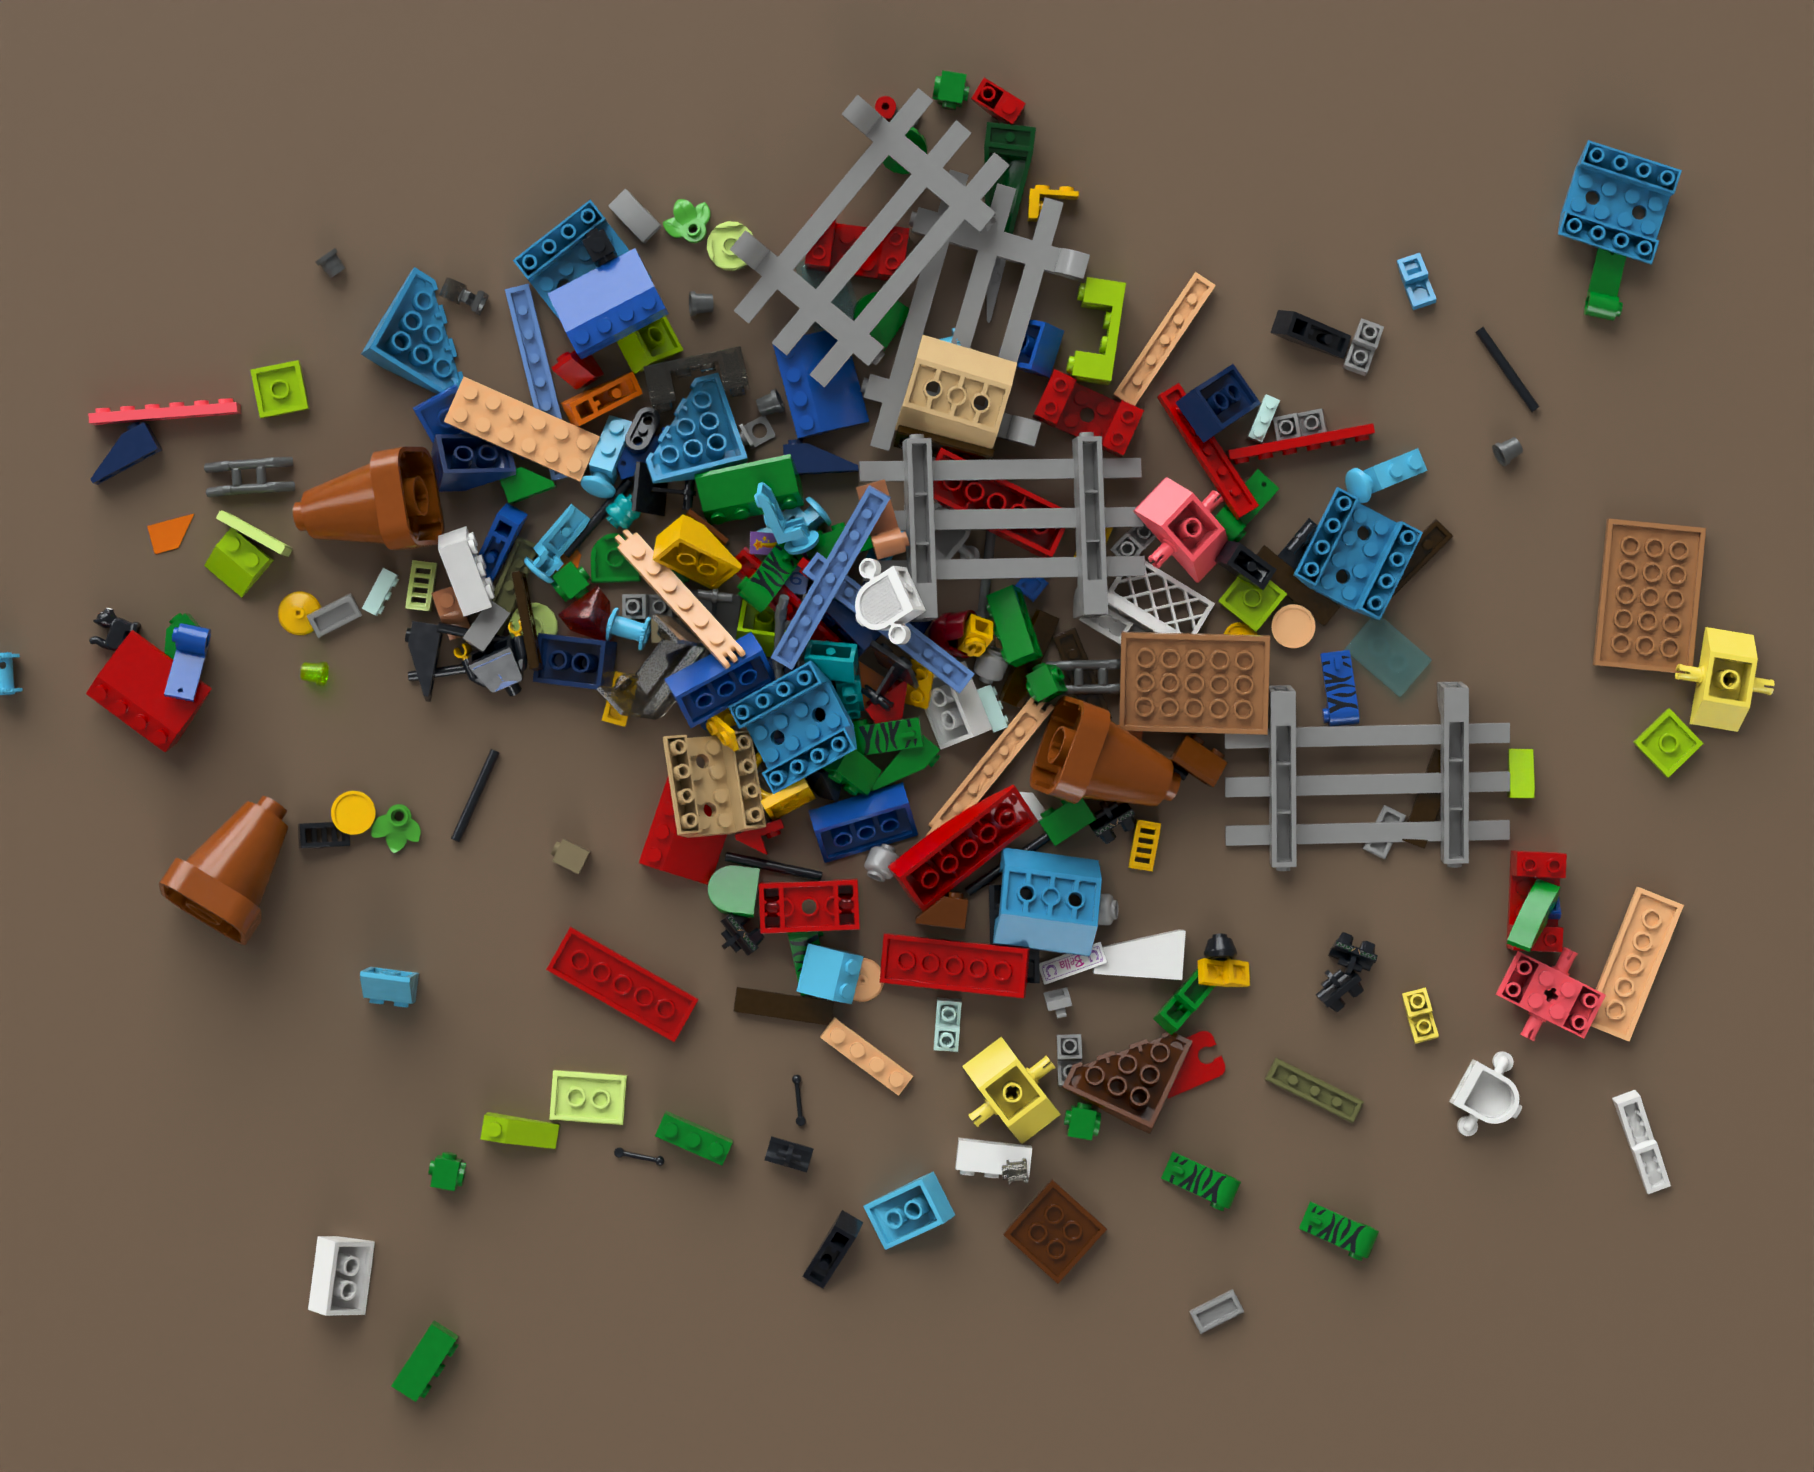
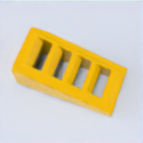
M1136 819L1128 868L1153 872L1161 823ZM1141 828L1152 829L1154 833L1153 835L1140 833ZM1139 837L1152 839V844L1138 842ZM1137 847L1151 849L1150 854L1136 852ZM1135 857L1147 858L1149 863L1135 862Z

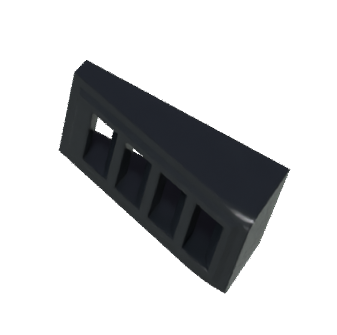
M333 822L298 824L299 849L350 846V835L341 832L342 841H337V827ZM331 827L332 842H327V828ZM316 828H321L322 842H317ZM306 829H311V843H307Z

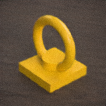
M759 752L755 755L757 769L763 761ZM805 778L775 794L768 793L760 787L761 803L772 821L816 799Z

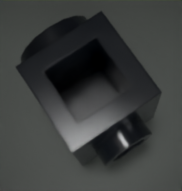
M595 228L584 235L585 239L582 240V243L596 266L600 267L617 258V253L604 229L598 231Z

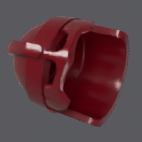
M965 610L941 614L929 629V639L953 657L969 658L967 653L957 649L958 638L964 635L965 621L971 614L977 615L976 612Z

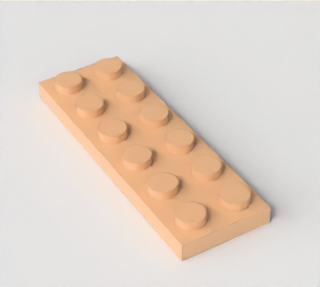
M463 377L444 420V423L578 482H581L600 438L598 435L466 377Z
M1636 887L1595 989L1606 996L1591 1027L1630 1042L1684 905L1643 888Z

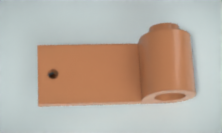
M885 479L856 487L859 501L869 485L889 496ZM891 499L869 535L877 560L906 552V547L910 546L906 532H901L898 527Z

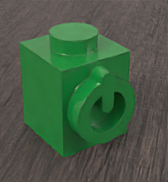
M942 70V76H936L932 99L938 100L937 104H942L944 109L956 110V107H962V101L968 100L970 88L965 86L967 74Z
M570 561L552 576L555 581L551 585L565 602L575 598L579 601L589 593L587 588L591 584L587 580L591 577L582 566L578 569Z
M1044 662L1032 668L1033 672L1026 675L1027 690L1035 701L1049 702L1068 691L1063 681V672L1056 665H1049Z
M1078 1102L1077 1106L1071 1105L1070 1111L1066 1110L1064 1125H1068L1066 1133L1068 1137L1092 1140L1093 1136H1098L1101 1112L1093 1109L1092 1104Z
M443 1152L442 1155H438L435 1161L431 1160L428 1171V1175H432L430 1187L455 1191L457 1186L462 1187L466 1163H463L462 1159H458L457 1154Z

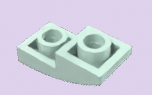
M937 997L934 1050L958 1052L962 999Z

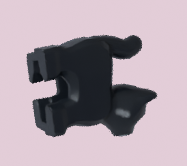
M106 608L98 613L97 618L93 622L102 628H110L106 639L93 636L89 639L90 644H97L101 648L116 651L132 630L139 634L141 624L118 618L113 609Z

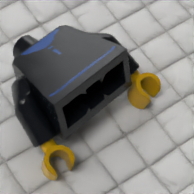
M518 620L520 625L518 631L513 629L512 622L508 624L509 631L515 636L513 639L509 635L489 644L483 653L479 650L472 652V648L468 643H462V647L465 650L464 654L461 653L458 647L454 649V655L457 658H462L463 661L461 663L470 681L482 687H487L494 693L505 689L509 696H515L520 693L522 688L518 682L523 679V672L527 669L528 664L524 637L521 634L520 620Z

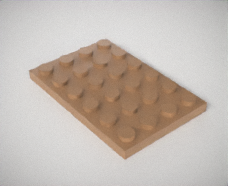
M1607 519L1593 665L1684 674L1685 672L1676 671L1678 664L1693 667L1706 528Z
M1122 632L1119 726L1126 731L1268 735L1270 635Z

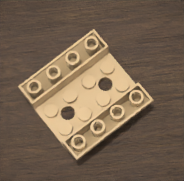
M922 335L895 430H898L899 425L993 449L1013 384L1017 363ZM929 382H937L940 385L938 395L930 396L927 393L926 386ZM977 396H984L987 399L988 406L986 409L977 410L974 407V400Z
M748 730L735 731L739 750L735 752L728 746H724L716 736L687 738V735H674L663 737L677 835L687 838L724 835L766 827L754 745ZM697 756L704 760V768H700L697 765ZM705 804L712 809L711 817L704 813Z

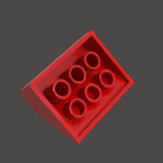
M132 630L99 672L86 695L166 753L178 743L212 688L200 680L194 702L164 696L173 659Z
M668 776L639 863L708 885L711 876L715 872L727 834L689 838L677 835ZM705 804L704 813L708 817H711L712 809Z

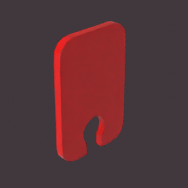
M1203 1030L1185 1037L1193 1042L1167 1098L1220 1077L1225 1072L1226 1067L1222 1056L1214 1058L1212 1062L1207 1064L1202 1063L1198 1058L1200 1049L1217 1045L1210 1032Z

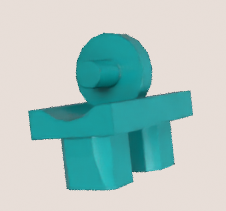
M856 675L855 682L835 681L837 694L850 719L860 718V711L865 710L860 676Z

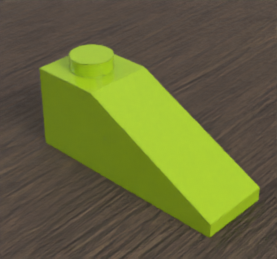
M487 1112L484 1115L480 1139L505 1144L556 1149L560 1124Z

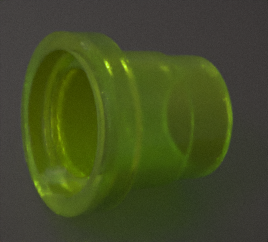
M322 661L320 663L304 662L300 672L301 680L316 683L318 686H325L329 675L328 663Z

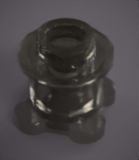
M1022 1158V1161L1017 1162L1006 1160V1165H1002V1178L1008 1181V1185L1016 1181L1028 1183L1026 1158Z

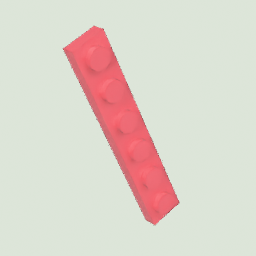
M232 398L218 399V404H209L208 400L194 401L192 406H184V402L169 403V407L160 408V404L145 405V409L135 410V406H122L120 411L111 412L110 408L95 409L96 413H88L90 424L105 425L241 414V404L233 402Z

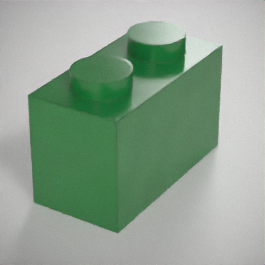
M857 750L823 767L829 773L828 777L845 785L844 790L855 796L857 793L868 796L882 771Z
M1083 798L1076 804L1061 800L1063 805L1055 810L1053 807H1050L1040 814L1042 818L1038 822L1054 846L1096 820Z

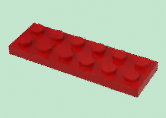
M573 927L569 928L546 969L673 1042L676 1041L699 1000L697 997Z
M885 933L883 937L879 983L1025 998L1030 948Z

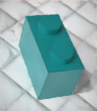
M809 640L804 662L812 661L830 680L855 682L859 665L858 645Z

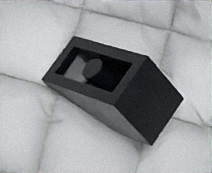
M1233 541L1226 542L1215 560L1216 563L1233 575L1261 590L1265 589L1277 570L1241 543Z

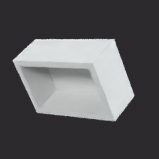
M467 526L438 536V551L463 616L491 608L492 599L495 598L493 592L495 588L491 577L486 578L484 558L482 554L477 555L478 550L476 546H478L476 537L473 532L469 533Z

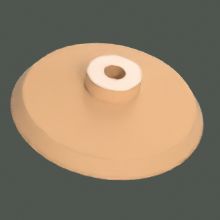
M1291 604L1282 607L1276 612L1271 628L1274 638L1282 646L1300 648L1312 639L1316 625L1314 617L1308 609L1301 605Z
M863 958L853 998L855 1001H870L877 997L883 988L884 983H879L881 968L871 959Z

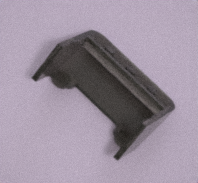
M654 614L652 618L658 624L657 634L662 640L636 674L621 675L617 678L613 688L605 686L597 688L600 694L620 715L653 720L663 717L675 703L665 678L711 654L691 630L677 618Z

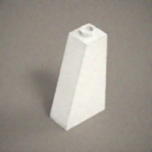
M1178 929L1102 946L1107 963L1094 967L1092 972L1093 974L1182 980L1186 931Z

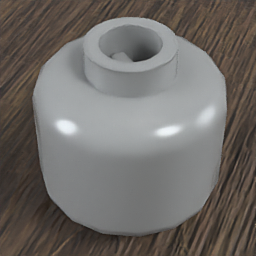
M988 646L985 652L976 658L973 669L980 676V681L993 684V681H1000L1004 678L1008 662L1004 661L1000 648Z
M882 844L881 847H872L864 863L867 875L880 882L893 878L894 875L888 866L899 858L895 853L896 849L887 844Z
M1101 893L1098 925H1111L1114 919L1117 920L1118 901L1114 900L1111 894Z

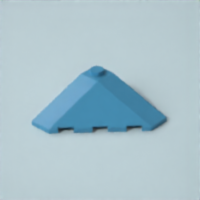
M414 267L374 330L361 355L380 367L435 394H439L455 384L459 388L463 374L462 371L457 372L454 361L457 353L453 339H448L444 324L448 323L443 305H438L434 291L438 290L436 280Z
M718 373L694 378L690 385L691 392L686 399L682 398L674 412L675 419L670 426L666 425L658 439L659 445L654 454L650 452L646 465L653 483L695 479L694 474L747 463L748 457Z

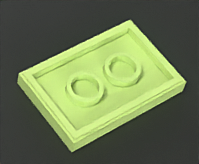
M222 510L219 511L216 517L221 522L281 555L289 557L293 550L292 547L231 513Z
M553 1070L549 1120L623 1125L627 1075Z

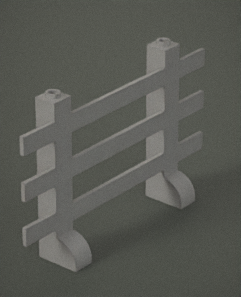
M919 88L890 122L883 118L859 95L854 98L842 115L873 143L779 256H776L746 230L730 248L736 256L762 276L735 308L734 312L750 323L778 289L800 309L773 340V345L785 355H788L814 322H817L838 340L810 373V376L824 388L852 354H855L868 366L872 363L877 365L885 355L882 352L885 347L872 337L870 333L964 220L980 233L983 230L988 232L997 221L994 219L996 212L981 199L1010 165L994 152L966 187L943 167L972 134L968 129L956 120L928 155L905 136L933 102ZM889 155L911 175L815 289L796 273L794 269ZM928 188L949 208L855 321H853L834 305L832 301L922 192Z
M950 170L949 173L966 187L969 175ZM997 183L990 207L996 212L994 219L997 221L988 232L983 230L980 233L964 220L921 271L890 378L887 379L870 374L869 379L864 377L860 392L865 393L864 398L882 403L870 446L887 451L890 449L895 426L905 398L949 244L977 252L951 343L956 345L957 341H960L958 344L969 349L996 257L1025 266L998 356L1016 363L1018 362L1043 273L1048 272L1082 282L1090 255L1071 249L1051 246L1063 202L1044 198L1033 240L1004 232L1016 188ZM941 200L938 212L918 207L917 212L912 211L908 225L913 227L912 233L925 236L949 206ZM940 385L938 386L937 393L926 390L927 393L930 396L938 395L940 392ZM986 399L984 407L974 404V407L977 410H984L988 406V401ZM1004 413L997 437L1034 447L1041 422Z
M1094 432L1079 433V436L1072 439L1073 459L932 460L931 438H924V434H911L909 438L902 442L903 461L859 462L860 482H876L885 479V482L904 481L905 510L894 511L900 531H905L910 546L906 547V560L879 561V563L881 564V573L892 566L907 567L926 610L910 622H929L938 618L936 580L1077 577V588L1073 598V619L1099 618L1108 614L1107 577L1145 576V556L1106 557L1105 528L1143 527L1144 523L1133 512L1136 507H1104L1103 478H1142L1141 458H1103L1102 436H1094ZM1074 479L1075 508L934 510L933 481ZM1075 528L1076 557L936 560L935 530ZM863 577V581H870V579Z
M1437 682V702L1441 714V724L1296 727V691L1291 685H1269L1268 735L1224 734L1225 749L1269 748V776L1225 777V797L1269 796V825L1225 826V845H1269V863L1271 867H1276V871H1290V867H1297V844L1405 842L1402 839L1440 841V860L1447 864V867H1462L1463 863H1469V841L1510 840V820H1469V792L1510 791L1509 771L1469 772V744L1510 743V723H1469V687L1463 682ZM1441 744V773L1296 776V747ZM1440 793V821L1296 824V796Z

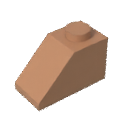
M452 586L431 593L442 623L468 629L471 627L468 615L463 616ZM447 634L450 641L460 638L459 636Z

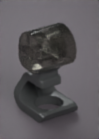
M447 277L439 296L457 305L463 302L471 306V310L474 313L481 315L489 295L481 290L475 295L467 291L468 286Z

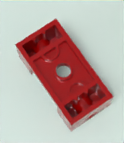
M835 219L806 254L805 270L830 273L867 227L836 223ZM894 226L854 276L888 281L906 259L910 228Z
M1054 369L1032 417L1074 437L1079 436V433L1094 432V436H1102V450L1122 458L1144 410L1123 400L1119 403L1076 383L1077 379ZM1085 408L1091 409L1094 413L1093 420L1090 422L1083 421L1080 417L1081 410Z
M1511 850L1507 939L1537 878L1560 887V878H1566V853ZM1548 919L1545 928L1531 951L1563 952L1564 928L1558 926V919ZM1509 944L1506 946V948L1511 950L1525 951Z
M858 878L833 879V881L759 883L761 933L860 929ZM807 899L813 900L817 906L816 910L811 914L805 913L802 909V903Z

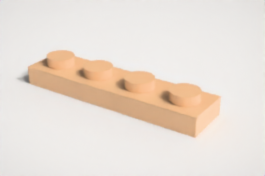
M835 1017L820 1036L821 1039L898 1096L913 1077L911 1073Z

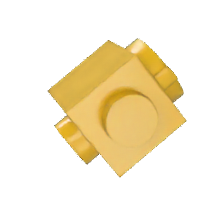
M971 614L965 621L964 635L958 638L957 649L967 653L969 657H980L993 640V621Z

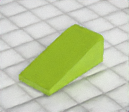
M1508 749L1510 791L1507 792V798H1535L1533 749Z

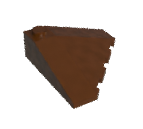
M1166 1032L1161 1034L1162 1038L1150 1042L1145 1039L1129 1045V1049L1116 1054L1115 1051L1096 1057V1061L1085 1065L1082 1062L1074 1064L1062 1088L1123 1122L1151 1134L1193 1041L1176 1033L1170 1035Z

